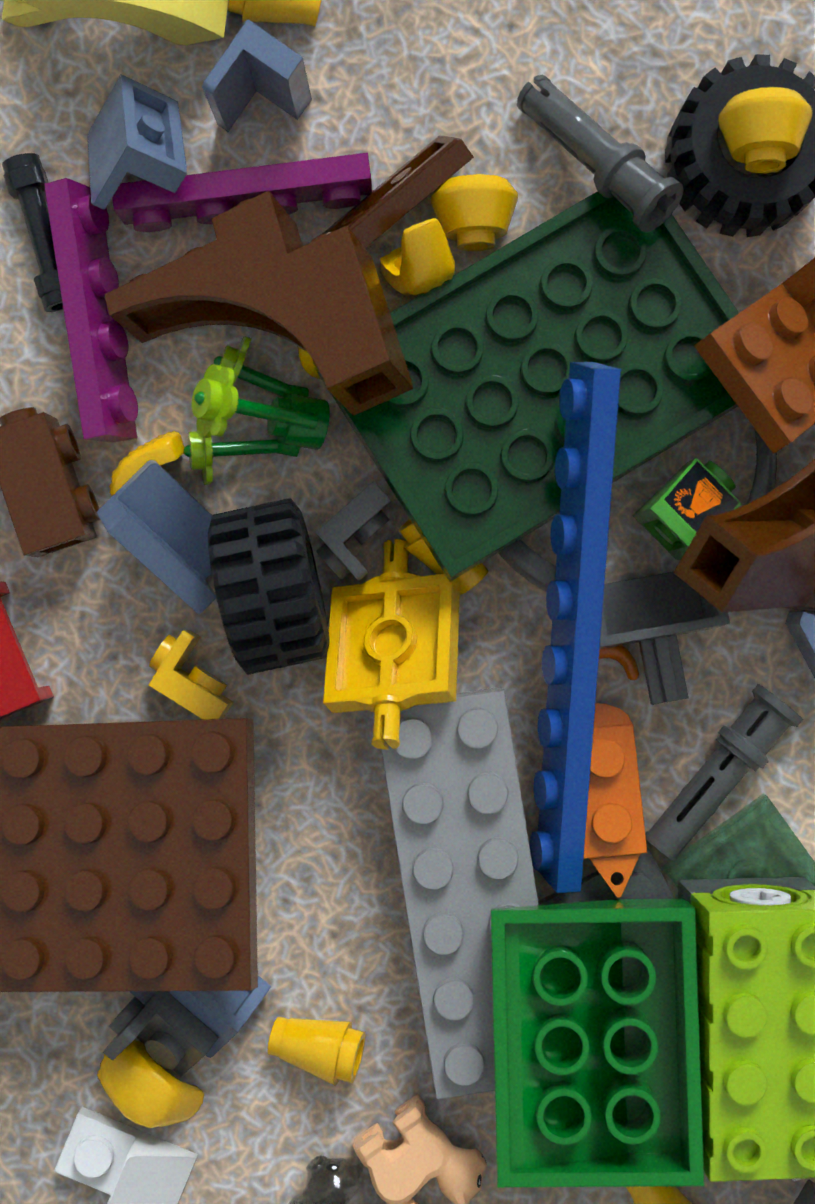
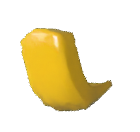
M435 218L425 220L405 229L401 238V247L380 258L381 274L401 294L409 296L411 294L427 293L431 289L441 286L445 281L451 280L455 274V261L440 222Z
M172 431L158 435L150 442H145L143 445L138 446L136 450L129 452L126 457L120 460L118 467L112 471V481L109 485L111 496L147 461L155 460L161 466L175 461L184 454V444L181 434Z
M134 1039L113 1061L104 1054L97 1073L104 1091L120 1112L132 1122L147 1128L169 1126L189 1120L200 1109L205 1095L197 1086L180 1081L157 1064L147 1053L144 1043L137 1039Z

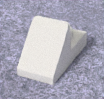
M82 1107L76 1116L54 1172L109 1194L110 1198L107 1204H178L198 1154Z

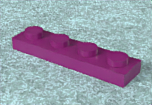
M368 153L186 175L175 193L146 180L120 183L112 197L113 209L124 225L133 224L134 230L138 232H158L171 228V219L196 216L198 223L212 224L211 218L234 208L246 199L254 198L268 190L288 214L298 211L297 203L321 200L323 201V207L329 209L353 207L361 203V195H369L373 191Z
M68 178L45 183L44 187L83 439L103 442L137 439L135 420L138 416V402L134 391L129 386L125 360L129 349L128 338L124 328L109 316L104 295L119 287L118 274L113 263L110 261L106 231L109 228L107 208L101 209L91 204L90 187Z

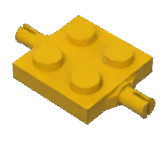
M394 539V544L391 540L384 542L383 573L380 576H376L362 584L332 587L330 642L326 658L323 704L332 713L364 710L374 712L371 744L376 748L388 750L389 746L392 749L400 746L401 711L415 705L456 702L460 583L457 579L450 582L444 573L427 576L408 573L409 551L404 548L407 541L402 539Z

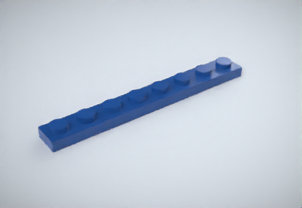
M570 362L569 379H565L562 383L559 397L560 412L562 418L566 420L564 447L558 450L555 460V478L559 488H561L560 514L554 516L550 531L552 550L557 555L555 581L549 583L546 592V608L548 616L552 620L551 644L544 648L542 654V673L548 685L546 709H541L539 712L537 723L538 737L543 747L542 770L536 772L533 782L534 799L539 809L538 831L532 832L529 842L533 868L539 871L556 893L581 892L621 375V369L594 362Z

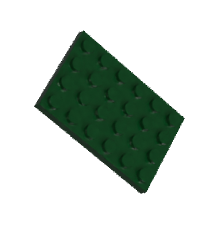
M598 191L455 274L451 280L445 281L441 286L419 295L390 312L414 389L354 416L332 395L450 582L553 520L555 515L560 514L561 488H559L555 478V460L558 450L564 447L566 420L562 418L560 412L559 397L562 383L565 379H569L570 362H594L621 369L612 483L738 407L694 346L739 312L672 214L654 230L643 232L634 225V215L616 198H605ZM313 360L315 369L320 378L322 379V381L324 382L323 376Z

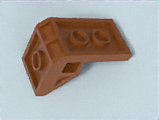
M815 258L694 346L773 454L790 444L815 424Z

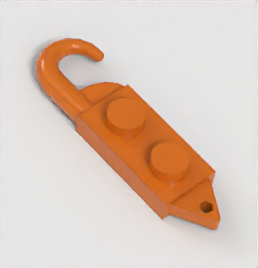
M623 646L599 649V659L611 658L618 661L624 667L628 679L633 681L638 679L637 663L628 649ZM595 703L584 859L588 858L613 894L620 898L640 854L647 853L634 725L629 715L620 708L606 703ZM616 872L622 876V882L618 885H614L611 882V876Z

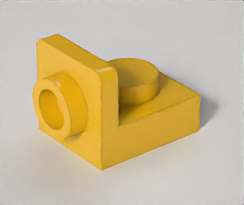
M183 630L177 639L169 634L160 644L149 663V667L157 672L148 685L203 720L224 719L234 703L222 695L227 684L196 665L190 674L181 669L201 637L191 630Z

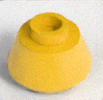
M778 87L752 89L739 93L728 101L718 116V124L734 160L744 163L745 169L749 172L771 173L785 168L786 161L799 153L812 118V108L798 92L791 89Z
M472 174L449 178L431 196V205L446 238L457 241V249L471 252L492 249L495 247V239L507 234L518 201V192L507 179L487 174Z

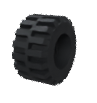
M756 54L750 65L746 67L742 56L728 60L721 73L716 68H713L704 75L698 88L693 87L686 98L668 135L671 139L665 149V163H672V168L667 174V178L673 177L683 185L684 191L679 205L685 212L693 205L702 212L696 222L705 228H708L714 220L722 223L720 234L733 237L740 228L746 229V237L760 236L770 226L775 231L786 225L815 198V75L809 71L804 79L793 73L797 63L784 58L778 67L770 66V55ZM778 87L798 92L812 108V118L799 153L787 160L786 166L782 169L781 173L774 176L752 177L732 167L722 154L718 141V116L728 101L739 93L758 88Z
M291 498L213 514L208 530V552L212 579L225 634L232 654L239 666L247 675L326 658L330 642L326 611L304 517L298 506Z

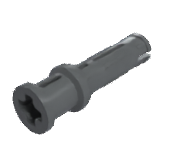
M542 74L534 77V83L541 89L540 92L529 81L525 84L517 98L518 109L532 118L594 174L593 180L596 189L603 197L608 199L616 198L634 215V225L643 232L654 230L670 217L682 199L684 191L683 185L673 177L664 178L645 161V152L638 145L627 142L620 144L554 86L545 75Z
M757 684L752 690L755 698L731 727L723 726L719 730V737L716 739L720 743L719 747L690 782L685 785L681 793L653 827L645 833L646 839L674 862L751 768L755 772L759 768L763 769L769 762L766 754L789 726L798 727L803 721L801 716L760 684Z

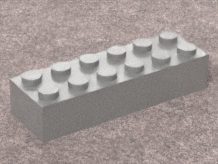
M501 686L456 693V702L415 705L401 711L400 746L396 749H392L390 746L388 750L381 749L437 1100L495 1091L491 909L539 905L505 690Z

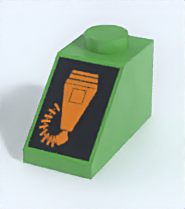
M694 458L685 463L633 517L676 560H681L707 515H717L739 508L742 503L731 493L736 488V485L722 468L712 461H708L703 465L697 458Z

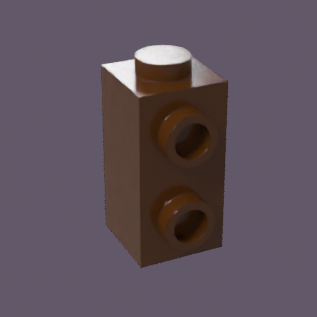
M34 407L19 409L1 416L0 487L23 555L41 557L97 538L93 522L101 520L97 514L99 506L91 487L88 484L83 486L79 484L72 463L81 460V455L70 426L68 424L60 426L57 418L45 412L37 414Z

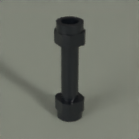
M25 153L15 155L2 163L5 173L3 176L8 193L14 199H19L40 270V275L34 278L38 296L41 298L46 312H56L63 310L48 207L43 193L45 191L44 184L48 183V179L38 154Z

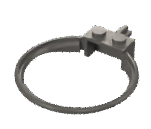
M755 428L756 468L752 489L746 504L766 495L775 489L777 452L772 453ZM521 539L498 553L516 572L545 592H547L549 583L555 581L556 566L530 549ZM674 571L604 584L600 649L639 642L651 705L687 699L689 697L677 635L715 629L730 624L728 612L722 613L678 577Z

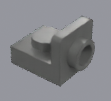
M375 481L316 531L317 535L325 542L316 552L341 580L350 572L358 581L369 573L344 544L353 536L361 545L364 544L390 520L383 510L391 504V499Z
M156 991L144 1004L134 997L112 1021L109 1028L117 1036L103 1053L113 1061L137 1037L145 1044L147 1053L157 1064L167 1069H173L181 1077L208 1053L219 1037L168 991Z

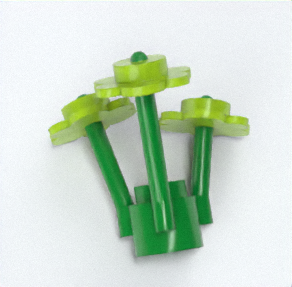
M247 336L242 338L238 349L229 345L225 347L222 356L214 359V364L207 368L204 378L196 384L193 391L191 407L194 417L197 418V431L188 432V445L184 448V454L189 457L191 470L202 469L204 485L213 483V457L274 453L297 457L301 447L314 450L320 449L327 435L330 418L328 401L309 397V389L306 387L284 383L243 365L252 338ZM239 378L283 398L275 397L271 405L239 399L238 391L233 385L236 379ZM234 413L268 420V434L277 436V439L212 443L211 436H223L227 428V419H230Z

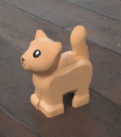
M416 1094L395 1110L397 1117L392 1123L402 1135L395 1140L384 1139L383 1131L378 1123H376L354 1139L352 1146L362 1164L368 1168L376 1193L387 1204H418L412 1197L432 1178L437 1179L441 1192L454 1204H470V1201L482 1189V1176L487 1166L485 1157L476 1148L465 1149L452 1145L444 1131L432 1122L426 1114L424 1100L419 1094Z

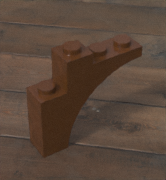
M269 190L254 198L246 199L234 208L211 218L217 240L191 249L184 256L147 274L138 275L131 279L129 283L104 294L109 316L141 343L178 330L206 325L250 327L284 338L310 354L323 376L326 389L353 416L414 389L371 255L347 225L336 231L321 234L303 246L296 223Z
M815 458L786 482L751 503L725 513L707 515L675 568L674 573L722 613L806 605L815 591Z

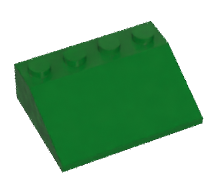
M684 898L617 899L491 909L497 1188L704 1186L695 907Z

